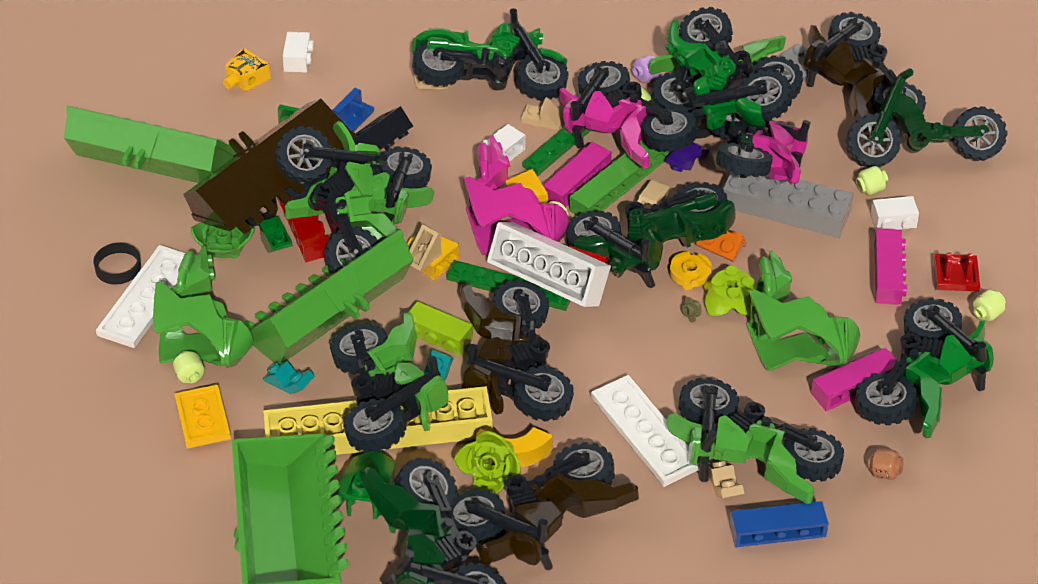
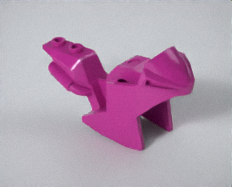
M491 135L490 145L487 146L483 142L478 146L480 178L478 180L470 176L464 178L469 206L466 207L479 251L482 255L490 252L498 224L496 222L506 216L513 218L502 222H514L559 242L568 227L569 217L567 212L556 203H541L539 205V199L533 190L524 188L521 183L499 189L508 180L510 161L507 155H503L501 143L496 141L494 135Z

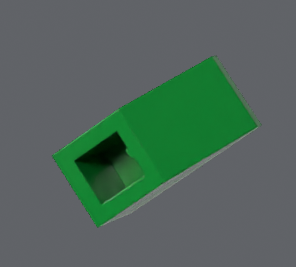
M279 216L266 219L259 224L261 241L267 253L293 246Z

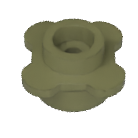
M687 297L685 298V305L682 307V313L689 318L690 322H695L696 317L701 315L702 308L697 300Z

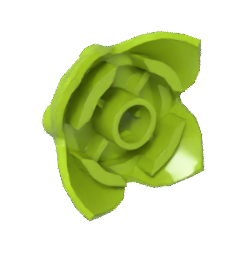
M731 265L716 273L714 277L705 283L704 289L708 290L705 306L709 316H721L727 314L733 308L739 314L751 316V297L748 291L758 290V285L746 272L738 270L736 266Z
M491 431L480 433L475 442L462 447L453 459L459 470L473 476L475 489H480V491L488 490L491 494H498L505 486L507 478L512 475H519L521 471L519 459L514 452L513 445ZM489 458L494 460V465L491 464L492 461L488 460Z

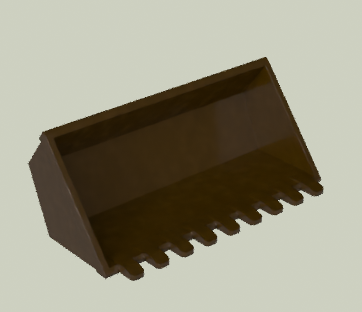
M320 98L305 104L258 140L253 141L245 132L241 131L238 135L246 147L242 148L235 139H230L228 141L229 145L237 154L183 194L190 207L193 219L229 232L237 227L243 234L249 233L251 228L245 222L246 219L251 217L254 222L261 224L264 221V217L258 210L264 207L270 214H274L278 210V207L272 202L274 198L278 197L280 201L287 204L291 201V197L285 191L286 189L291 187L297 194L302 193L305 189L301 183H295V180L287 179L286 175L279 171V165H276L275 150L282 136L292 128L296 129L298 126L307 128L309 126L313 127L315 131H321V135L328 138L329 145L336 147V149H341L343 145L334 132L333 125L338 121L343 124L344 122ZM345 125L352 139L356 138L357 135L353 132V130H350ZM302 141L294 143L302 149ZM290 147L289 155L298 154ZM297 158L291 159L293 163L296 165L298 161ZM305 164L304 166L300 167V168L308 169L307 166H306V164ZM331 167L326 171L325 174L331 171Z

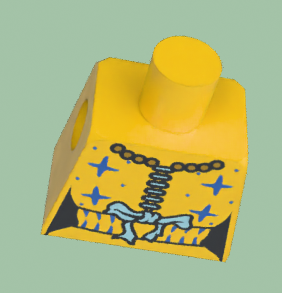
M243 48L225 65L226 78L223 80V85L229 90L237 86L243 91H248L271 79L270 65Z

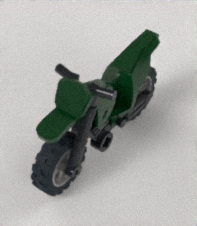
M418 457L414 461L411 459L403 465L395 477L394 485L384 483L375 468L368 467L364 470L360 480L371 501L388 525L399 530L408 531V535L401 545V563L397 566L401 574H392L390 579L383 584H506V582L501 580L502 576L499 573L493 572L494 569L489 566L486 568L481 563L473 565V562L467 563L465 566L462 565L467 556L476 547L477 542L473 534L468 531L459 532L452 517L451 505L457 497L455 494L457 492V485L454 484L455 478L450 476V471L447 468L444 469L441 463L437 461L436 463L432 462L430 458L424 460L422 457ZM451 568L457 569L454 572H448Z

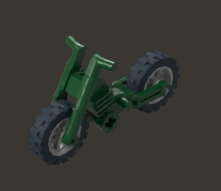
M909 68L895 77L879 113L866 114L857 119L848 130L846 138L847 151L851 154V158L854 161L856 160L860 166H867V168L873 166L880 168L891 162L901 148L900 130L896 128V123L893 120L890 121L893 118L892 115L897 117L902 135L907 137L904 146L910 153H918L930 142H952L957 147V152L959 154L962 153L964 158L973 159L972 161H985L1002 150L1006 143L1007 130H1005L1006 123L1001 120V115L999 113L996 114L995 110L987 109L984 106L972 107L964 111L957 117L953 126L941 125L939 122H926L923 111L913 98L901 95L906 79L914 74V71ZM977 120H982L985 123L979 126ZM973 121L974 126H967L969 122ZM867 128L869 136L863 135L861 132ZM985 135H993L992 142ZM859 138L865 140L864 145H860ZM981 139L987 145V147L980 148ZM976 141V147L971 145L970 142ZM881 142H888L886 149L880 145ZM871 147L870 154L865 152L863 148ZM877 147L882 153L874 155V148Z

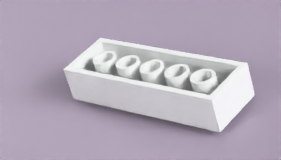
M498 222L487 259L488 263L583 307L600 305L611 267L604 262L514 222Z

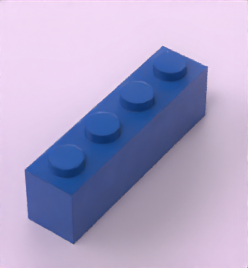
M822 501L810 504H785L774 507L740 509L731 511L730 529L735 548L823 538L827 536L829 524Z

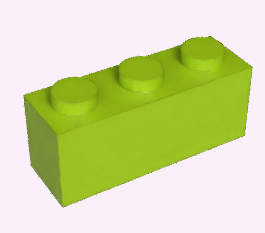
M418 301L408 312L413 315L417 338L429 344L436 345L460 356L473 340V325Z

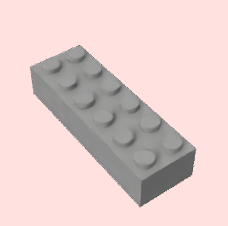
M734 172L730 173L723 188L724 193L726 192L727 200L734 203L735 211L840 238L851 212L853 193L803 180L790 185L787 180H773L768 176L754 177L750 175L747 178H740V175H735Z

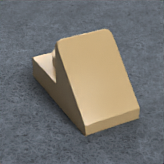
M547 97L542 107L527 104L521 117V123L558 131L564 121V114Z

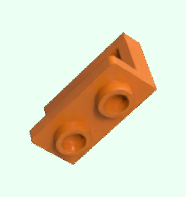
M727 231L726 234L718 238L697 241L696 245L734 262L742 246L746 247L747 243L741 233Z

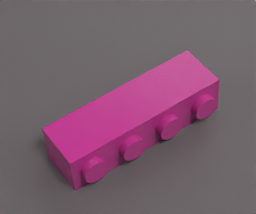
M594 142L584 147L575 158L570 159L565 167L559 169L556 175L544 183L543 186L548 193V203L556 201L567 207L570 204L569 199L573 192L578 191L587 181L592 180L600 171L611 165L612 152Z
M876 228L874 241L875 303L901 305L902 296L907 294V284H903V281H906L907 273L906 268H903L906 264V253H902V251H905L906 239L902 238V230Z
M886 347L879 351H874L870 355L861 359H855L845 366L837 367L827 374L817 376L813 379L811 395L825 411L831 410L855 399L858 385L863 383L864 378H870L875 373H889L897 359Z

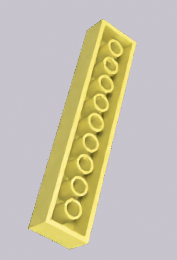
M487 386L448 390V405L432 413L429 412L431 420L430 431H424L420 414L407 423L404 437L399 439L400 442L398 444L391 445L390 449L475 440L476 433L480 428L493 432ZM356 401L263 411L266 437L324 433L325 437L333 435L335 439L327 451L335 450L336 455L364 452L363 450L357 451L354 446H350L343 422L346 421V414L350 413L354 406L358 407Z

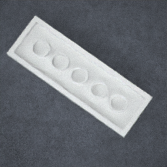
M159 245L96 329L97 336L135 348L153 324L156 282L162 281L169 288L176 286L178 268L185 253Z
M629 375L591 392L593 401L663 487L700 470L699 459L697 460V465L689 463L688 445L668 431L666 426L667 420Z

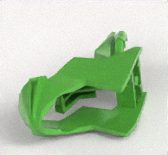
M206 246L201 247L198 255H194L192 251L184 254L178 268L176 286L169 288L162 281L155 284L153 323L155 334H160L158 350L160 364L173 362L181 352L190 351L197 353L203 361L228 368L237 365L253 347L254 340L247 326L242 321L227 318L224 305L211 299L210 295H207L212 291L211 281H214L215 278L213 268H209L213 266L211 254H207ZM190 326L199 333L186 335L181 327Z
M773 250L769 251V260L767 257H762L759 261L762 277L758 280V291L755 289L748 291L751 297L750 322L746 323L761 363L768 371L796 360L822 365H846L859 344V327L848 317H828V313L823 307L815 303L810 296L782 303L790 295L792 276L784 268L781 258L777 257ZM797 329L805 331V333L798 334L781 340L779 339L780 337H783ZM808 333L813 334L814 337L818 340V342L815 341ZM826 343L829 345L830 348L827 349L821 345Z

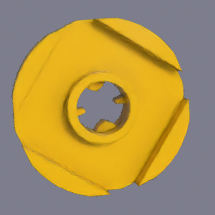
M691 252L679 253L671 261L670 276L683 289L692 290L694 287L704 285L711 278V262L705 255L700 253L697 255H691Z

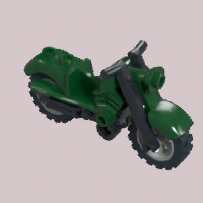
M696 182L693 183L694 185H685L673 197L665 199L660 205L652 204L651 208L648 209L644 208V205L640 202L627 204L625 207L628 228L626 238L622 236L620 221H618L616 216H612L609 212L604 213L601 210H598V212L588 211L586 214L583 212L577 218H572L571 223H568L566 229L567 244L607 256L608 260H611L609 264L612 274H616L620 278L625 270L629 269L643 276L648 288H653L655 282L651 270H656L660 264L663 243L680 238L688 248L691 247L693 242L711 240L726 234L736 219L735 205L732 201L727 200L726 192L724 193L723 188H718V185H711L709 182H703V184Z

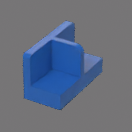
M354 88L332 111L354 132L374 112V107L362 102L361 90Z

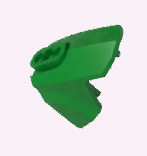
M374 451L354 457L345 470L340 481V487L335 495L341 496L342 501L334 509V512L338 511V508L345 502V499L347 500V516H351L352 505L356 504V501L371 502L374 506L373 519H377L381 513L371 501L360 480V476L366 468H375L384 483L394 485L395 462L383 453H375ZM388 525L390 532L395 533L396 528H393L390 525Z

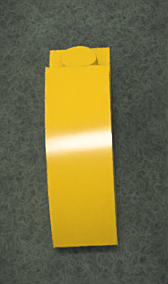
M534 427L529 433L520 438H503L506 442L513 445L520 467L529 466L541 461L553 450V435ZM480 428L479 431L476 433V438L480 433L485 432L486 430Z

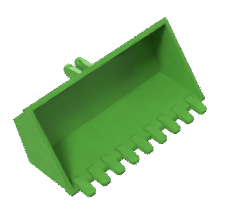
M67 106L66 108L67 119L64 139L78 156L199 183L237 154L222 139H214L205 135H196L187 131H178L174 128H165L160 125L147 124L143 121L138 122L129 118L116 117L115 115H107L72 106Z
M401 229L382 239L368 251L365 250L362 255L347 264V261L340 259L345 266L334 274L329 273L328 265L322 268V272L327 276L325 279L316 274L311 275L308 279L314 285L313 287L309 288L305 284L300 283L295 286V290L301 294L300 296L295 297L289 292L282 295V300L287 305L283 307L277 302H272L268 305V308L274 314L269 316L263 311L257 312L255 318L260 321L258 325L249 320L244 321L243 323L252 334L253 346L272 362L279 364L289 360L348 317L358 318L360 316V309L364 312L368 311L371 301L404 279L414 260L402 237L404 235Z
M322 433L232 440L238 528L233 534L237 540L234 548L237 552H240L242 584L341 583V573L349 566V562L346 558L339 560V557L347 550V544L344 542L337 544V541L344 536L345 528L342 526L335 528V525L343 519V512H334V509L341 504V496L335 495L332 497V494L339 489L340 483L338 480L330 482V479L338 472L337 465L329 466V463L336 458L335 450L327 451L335 441L333 435L325 437V434Z

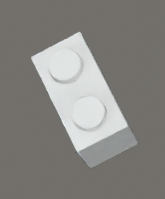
M287 32L283 52L284 72H307L308 65L312 64V53L310 52H314V41L311 40L310 33Z
M507 124L494 134L496 141L502 145L503 155H507L509 161L526 150V135L511 125ZM490 138L483 141L487 146L490 145Z
M913 196L877 199L872 202L871 217L875 229L917 228L919 211Z

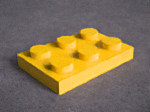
M218 384L174 393L187 449L231 439Z

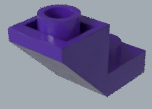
M691 142L690 146H685L682 150H674L667 157L666 162L672 164L671 168L676 171H691L696 158L698 159L699 156L707 157L709 149Z

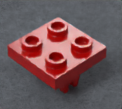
M947 252V254H935L934 266L937 290L980 291L977 255H973V253L953 255L950 252Z

